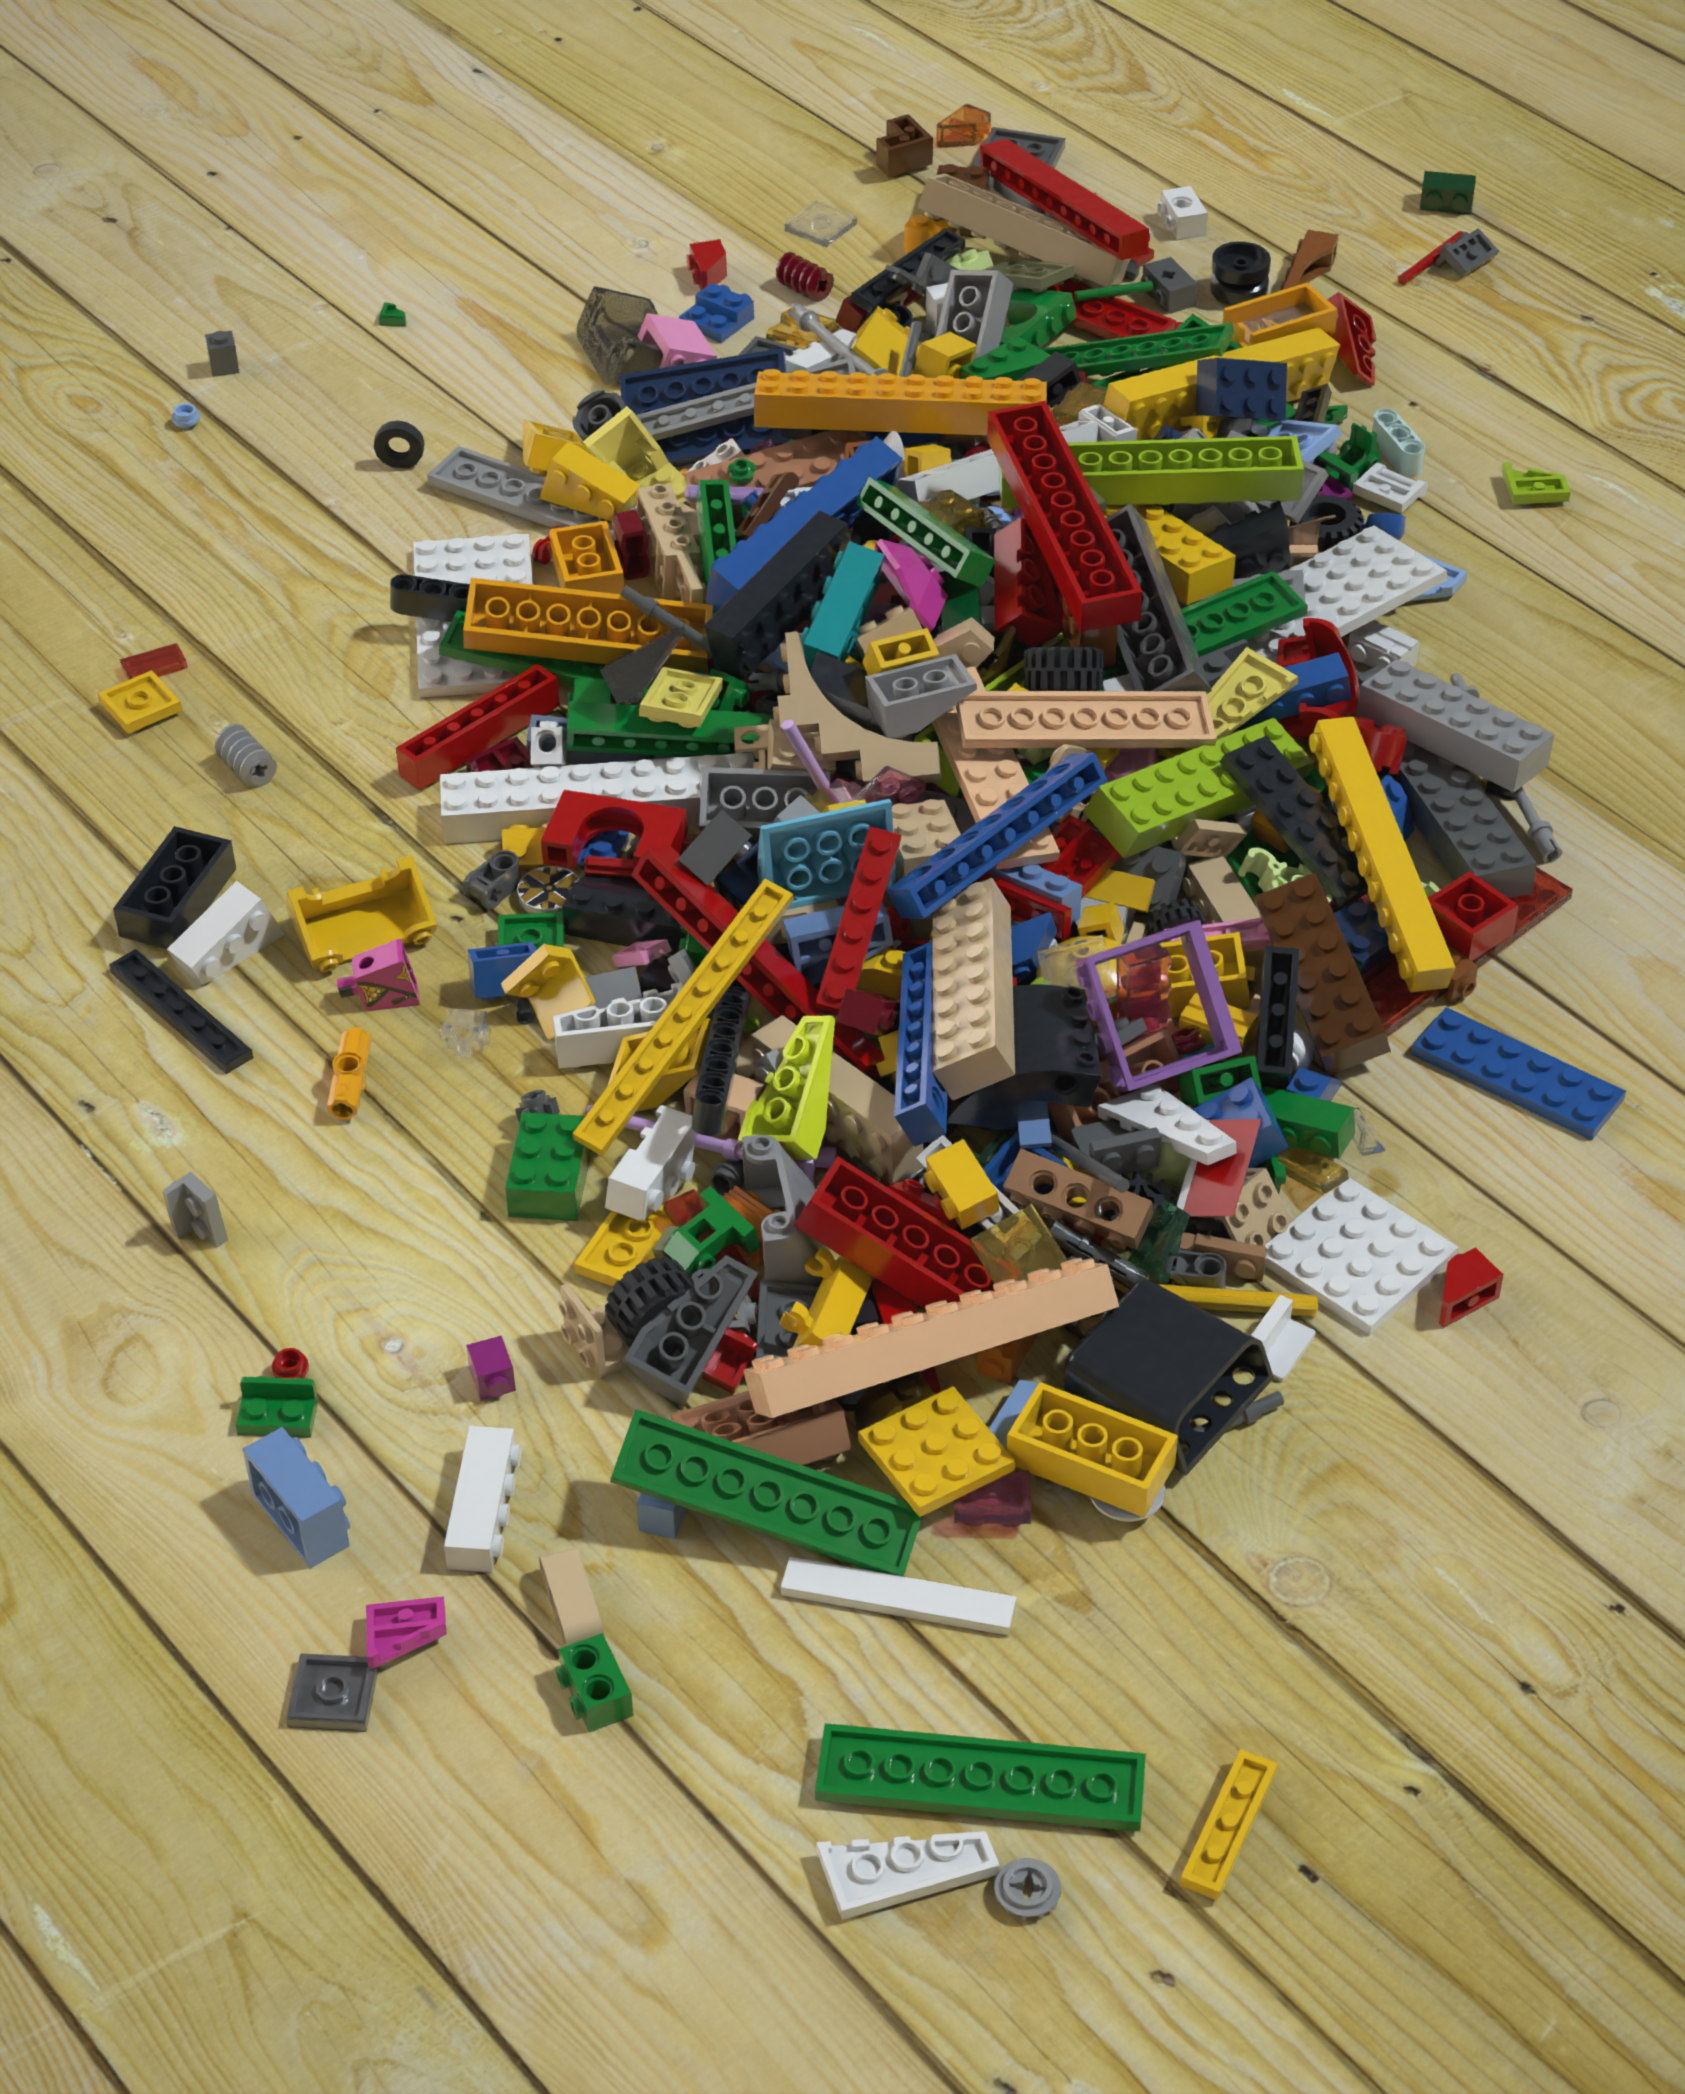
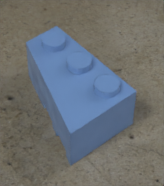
M883 902L865 960L893 945L889 915ZM845 906L783 920L791 964L812 985L823 980Z

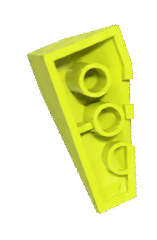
M802 1017L782 1051L784 1056L775 1073L769 1072L764 1082L768 1085L758 1101L753 1099L749 1105L738 1138L739 1143L742 1144V1137L768 1135L774 1137L793 1160H817L826 1129L835 1026L834 1017Z

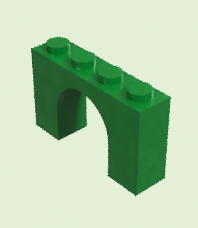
M1029 288L1015 290L1011 294L1007 310L1009 324L1014 326L1003 327L999 346L1018 336L1030 344L1041 348L1076 318V308L1072 293L1049 290L1035 293Z

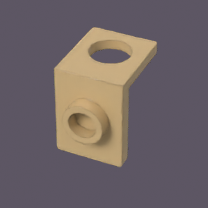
M769 724L735 727V752H754L765 749L768 753ZM747 734H756L760 737L753 744H746L741 740Z

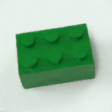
M522 1112L505 1186L508 1217L578 1221L592 1150L575 1141L573 1132L585 1116Z

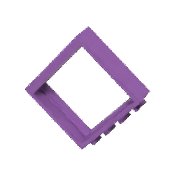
M1200 920L1188 922L1076 960L1078 968H1076L1077 980L1081 987H1085L1089 999L1086 1002L1087 1011L1093 1021L1096 1020L1100 1034L1097 1035L1098 1045L1102 1053L1107 1054L1111 1066L1108 1068V1075L1112 1085L1117 1087L1119 1092L1131 1091L1242 1052ZM1180 937L1216 1048L1131 1077L1095 965Z

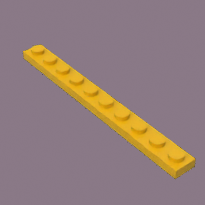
M767 879L762 881L573 1132L575 1141L601 1156L605 1154L794 901L793 893Z

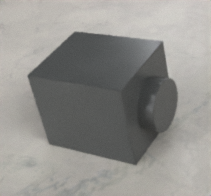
M216 331L212 334H205L212 377L240 373L232 331Z

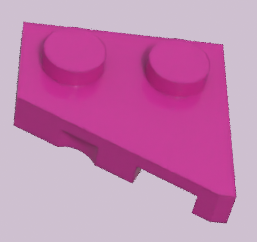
M444 1596L366 1605L367 1660L369 1669L376 1668L447 1635Z

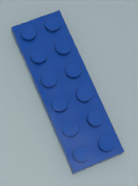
M1447 1007L1412 1046L1411 1055L1590 1140L1594 1139L1624 1101L1626 1090Z

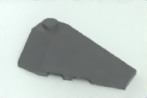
M726 1255L701 1276L690 1290L688 1289L685 1292V1295L675 1299L655 1319L649 1321L641 1328L623 1362L651 1390L684 1407L758 1272Z

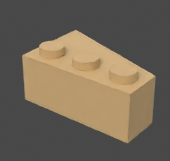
M971 617L938 634L933 641L939 652L938 658L956 654L965 668L974 666L977 668L993 652L995 637Z

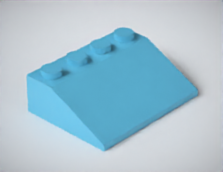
M886 799L760 826L757 857L758 884L760 885L764 879H767L793 893L794 901L788 909L848 897L869 826L893 832L891 800ZM895 862L887 888L897 882Z

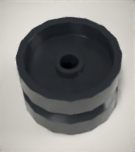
M1245 241L1230 242L1216 248L1212 254L1211 294L1216 299L1231 305L1267 295L1269 287L1268 274L1271 265L1270 253L1255 243Z

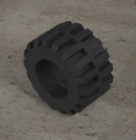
M1319 494L1314 497L1298 524L1336 515L1333 519L1321 522L1317 544L1318 553L1324 552L1338 545L1339 542L1362 532L1363 515H1361L1362 511L1356 507L1355 503L1346 501L1347 499L1343 497H1335V495ZM1289 522V526L1298 525L1295 522Z
M1093 647L1029 648L1024 651V688L1029 691H1100L1103 689V651Z
M662 1257L659 1260L657 1258L649 1259L647 1263H640L633 1270L627 1271L623 1278L615 1283L613 1286L614 1290L608 1294L606 1299L608 1301L605 1305L606 1317L630 1348L641 1328L662 1313L671 1302L685 1295V1292L688 1289L690 1290L695 1282L678 1261L670 1260L668 1257Z

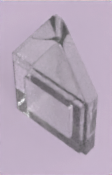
M1358 1107L1354 1108L1356 1133L1352 1139L1359 1153L1362 1156L1384 1152L1385 1148L1374 1126Z

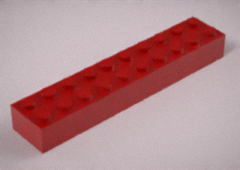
M1046 401L988 411L987 441L1080 632L1141 621L1143 591Z

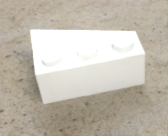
M236 881L167 950L183 970L205 985L285 934L264 902Z

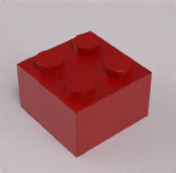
M1470 871L1428 897L1446 945L1452 946L1471 961L1514 934L1519 905Z

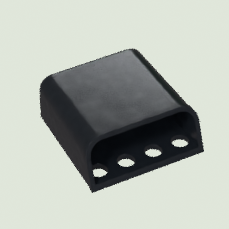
M1142 1279L1135 1283L1118 1301L1119 1307L1111 1309L1070 1352L1065 1362L1064 1391L1178 1435L1176 1462L1173 1468L1182 1475L1187 1476L1270 1384L1274 1377L1265 1347L1259 1339L1244 1333L1153 1281ZM1246 1371L1254 1377V1380L1249 1384H1240L1234 1380L1233 1376L1237 1372ZM1217 1395H1226L1232 1399L1233 1403L1229 1407L1219 1408L1211 1400ZM1203 1418L1210 1422L1211 1428L1204 1432H1198L1190 1426V1423L1194 1419ZM1179 1442L1189 1447L1190 1450L1186 1455H1183Z

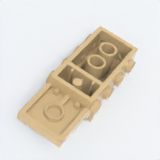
M656 484L654 486L637 488L636 511L648 536L649 545L646 553L650 561V572L661 599L703 604V600H706L707 588L705 582H703L704 573L697 511L677 500L671 484Z

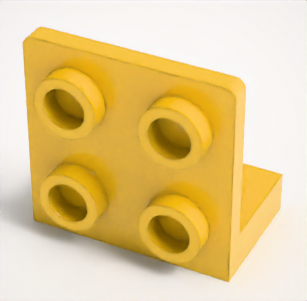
M543 944L501 983L505 994L529 999L549 1040H555L553 1016L595 1004L592 992L569 948Z

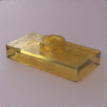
M1296 1146L1278 1157L1279 1164L1283 1163L1285 1165L1286 1176L1322 1195L1349 1179L1348 1169L1308 1148Z

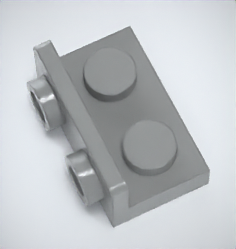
M192 1172L174 1181L163 1190L162 1194L173 1232L178 1239L194 1230L199 1238L202 1240L207 1238L215 1247H219L228 1241L216 1194Z

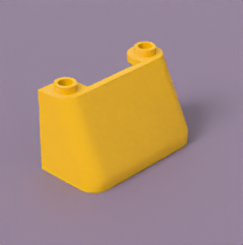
M412 855L397 859L398 867L389 873L387 868L380 870V876L326 892L320 893L319 889L315 888L312 889V894L309 895L305 893L303 886L287 890L286 910L313 969H320L321 972L331 971L337 968L339 964L351 961L357 954L396 939H401L403 945L413 942L415 945H420L432 939V935L437 930V921Z

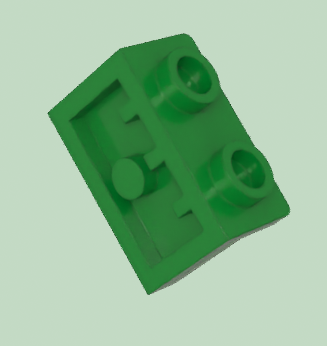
M264 1376L241 1377L242 1399L236 1422L238 1435L266 1436L283 1427L290 1437H311L318 1406L314 1380L303 1378H269Z

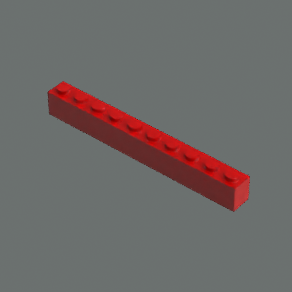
M1008 139L980 145V167L990 169L991 177L1119 260L1123 261L1149 253L1150 232L1147 226Z
M671 846L646 849L631 875L710 952L739 912L710 884H705L678 860L680 855ZM766 939L736 977L776 1019L783 1015L797 1026L803 1016H832L836 1021L838 1014L815 1008L819 991ZM835 1022L832 1051L877 1082L880 1074L876 1064L885 1061L884 1054L858 1029Z

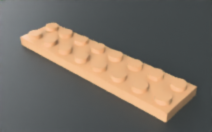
M966 667L977 684V690L975 691H986L976 667ZM956 705L932 722L976 823L1029 785L1013 748H963ZM1047 826L996 864V869L1058 861L1060 851L1049 827Z
M974 691L956 704L963 748H1059L1063 744L1081 746L1083 748H1197L1205 744L1215 745L1217 740L1206 691Z

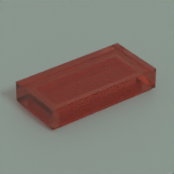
M177 643L120 659L121 668L127 680L151 670L159 677L188 668L186 658Z

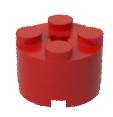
M1363 717L1354 718L1375 770L1381 772L1382 768L1389 770V767H1391L1389 773L1398 774L1408 736L1404 735L1405 728L1387 724V726L1382 725V728L1374 727V720Z

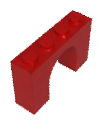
M564 789L540 840L543 864L574 869L586 842L595 835L606 831H625L640 838L633 855L634 869L646 849L671 846L679 854L688 834L686 809Z

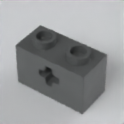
M1171 257L1143 265V275L1140 282L1152 281L1153 291L1147 293L1168 314L1196 306L1198 283Z

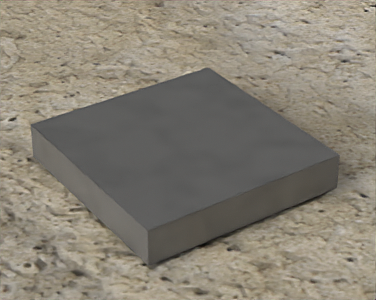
M300 1653L286 1718L287 1726L291 1728L367 1732L379 1666L369 1669L367 1657Z

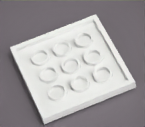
M1348 1176L1343 1177L1292 1221L1284 1233L1277 1234L1265 1246L1267 1249L1266 1268L1307 1295L1317 1296L1319 1303L1369 1336L1447 1266L1448 1261L1458 1254L1459 1249L1458 1246Z

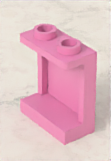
M646 314L638 338L643 343L659 346L663 352L659 368L717 358L714 350L694 321Z

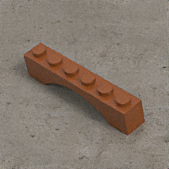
M1307 230L1304 239H1299L1297 253L1293 254L1291 267L1287 268L1285 281H1282L1280 291L1309 283L1318 276L1330 272L1337 255L1339 234Z

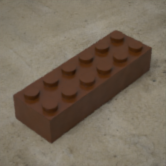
M1316 872L1253 896L1272 946L1300 949L1296 1003L1327 1076L1391 1052L1384 1027Z

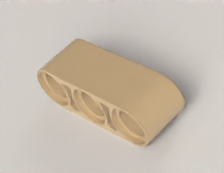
M578 1548L539 1557L542 1577L564 1647L601 1633L605 1637L601 1617Z

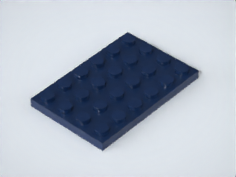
M784 348L622 374L619 375L621 398L635 415L756 383L758 372H763L767 369H776L780 373H787ZM753 414L660 439L656 442L661 447L669 463L674 467L695 464L731 438H733L744 455L781 445L791 439L781 436V428L754 427Z

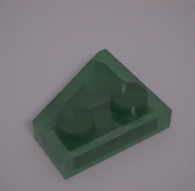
M1165 1200L1154 1211L1150 1225L1146 1229L1137 1250L1132 1248L1128 1261L1166 1284L1171 1275L1164 1270L1169 1253L1173 1256L1178 1254L1181 1237L1186 1230L1190 1214Z

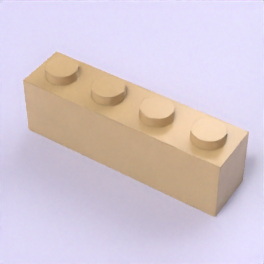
M1223 855L1187 864L1186 878L1183 879L1185 894L1188 897L1191 896L1196 905H1199L1208 924L1260 918L1256 906ZM1265 949L1243 952L1245 966L1261 967Z

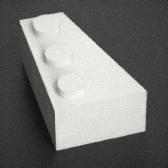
M660 1105L656 1111L657 1122L652 1129L645 1126L640 1133V1137L644 1140L637 1150L629 1148L608 1178L605 1208L642 1222L653 1211H657L666 1199L674 1196L680 1186L685 1182H689L695 1171V1163L692 1162L696 1132L691 1126L692 1115Z

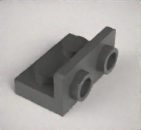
M1478 228L1470 234L1464 232L1454 244L1449 242L1439 251L1441 256L1435 262V265L1440 267L1448 262L1459 276L1463 278L1493 259L1499 250Z

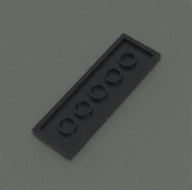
M1267 735L1228 752L1222 757L1219 763L1311 873L1316 872L1321 885L1340 907L1368 894V885L1365 877L1359 873L1355 852L1349 848L1346 829L1341 826L1336 816L1327 808Z

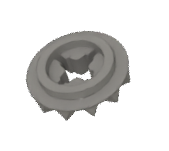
M1022 1858L1011 1861L999 1871L995 1880L997 1904H1001L1005 1908L1008 1916L1013 1913L1021 1916L1023 1921L1028 1917L1034 1916L1042 1919L1046 1912L1055 1910L1059 1897H1061L1060 1879L1051 1866L1040 1860ZM1027 1879H1031L1034 1892H1032L1029 1900H1024L1025 1897H1023L1021 1890L1027 1884Z

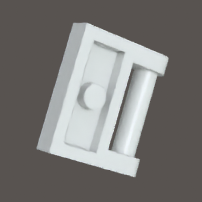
M1377 462L1353 484L1352 492L1392 511L1403 513L1417 498L1425 496L1428 483L1402 476L1386 469V465Z

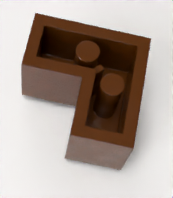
M909 114L886 120V136L876 139V166L887 177H896L902 173L920 170L925 166L933 164V137Z

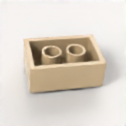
M929 799L922 803L895 804L892 806L893 833L902 835L895 859L898 880L902 879L961 835L945 800Z

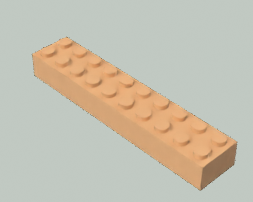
M1071 1259L1061 1263V1270L1049 1271L1048 1268L1028 1273V1280L1015 1282V1279L998 1282L993 1285L995 1291H970L959 1295L960 1302L947 1303L946 1300L935 1302L925 1306V1313L913 1314L912 1311L892 1316V1323L878 1325V1322H873L857 1327L858 1334L844 1336L843 1333L827 1336L822 1339L823 1345L809 1347L808 1344H803L788 1349V1356L783 1358H774L773 1355L755 1359L752 1361L753 1367L743 1370L754 1411L757 1414L774 1418L1117 1308L1119 1303L1108 1264L1094 1263V1259Z

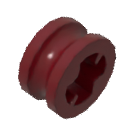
M1188 1026L1171 1035L1173 1042L1178 1044L1176 1049L1179 1055L1189 1054L1204 1047L1206 1044L1203 1037H1199L1201 1034L1200 1026Z

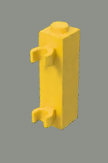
M821 1246L815 1256L817 1260L810 1256L804 1266L805 1270L811 1275L823 1278L809 1311L803 1304L795 1302L790 1314L785 1311L779 1322L785 1330L798 1333L793 1347L808 1344L809 1347L823 1345L822 1339L838 1333H843L844 1336L849 1335L874 1276L842 1256L835 1261L832 1253Z

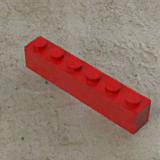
M536 664L397 746L396 755L399 776L416 789L421 790L439 779L440 774L451 772L464 764L465 759L489 749L529 725L531 715L544 716L559 707L557 677L539 664Z

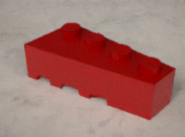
M1020 517L994 534V559L996 560L994 563L995 631L1000 632L1014 625L1017 628L1018 641L1037 647L1062 632L1063 628L1050 568L1026 519Z

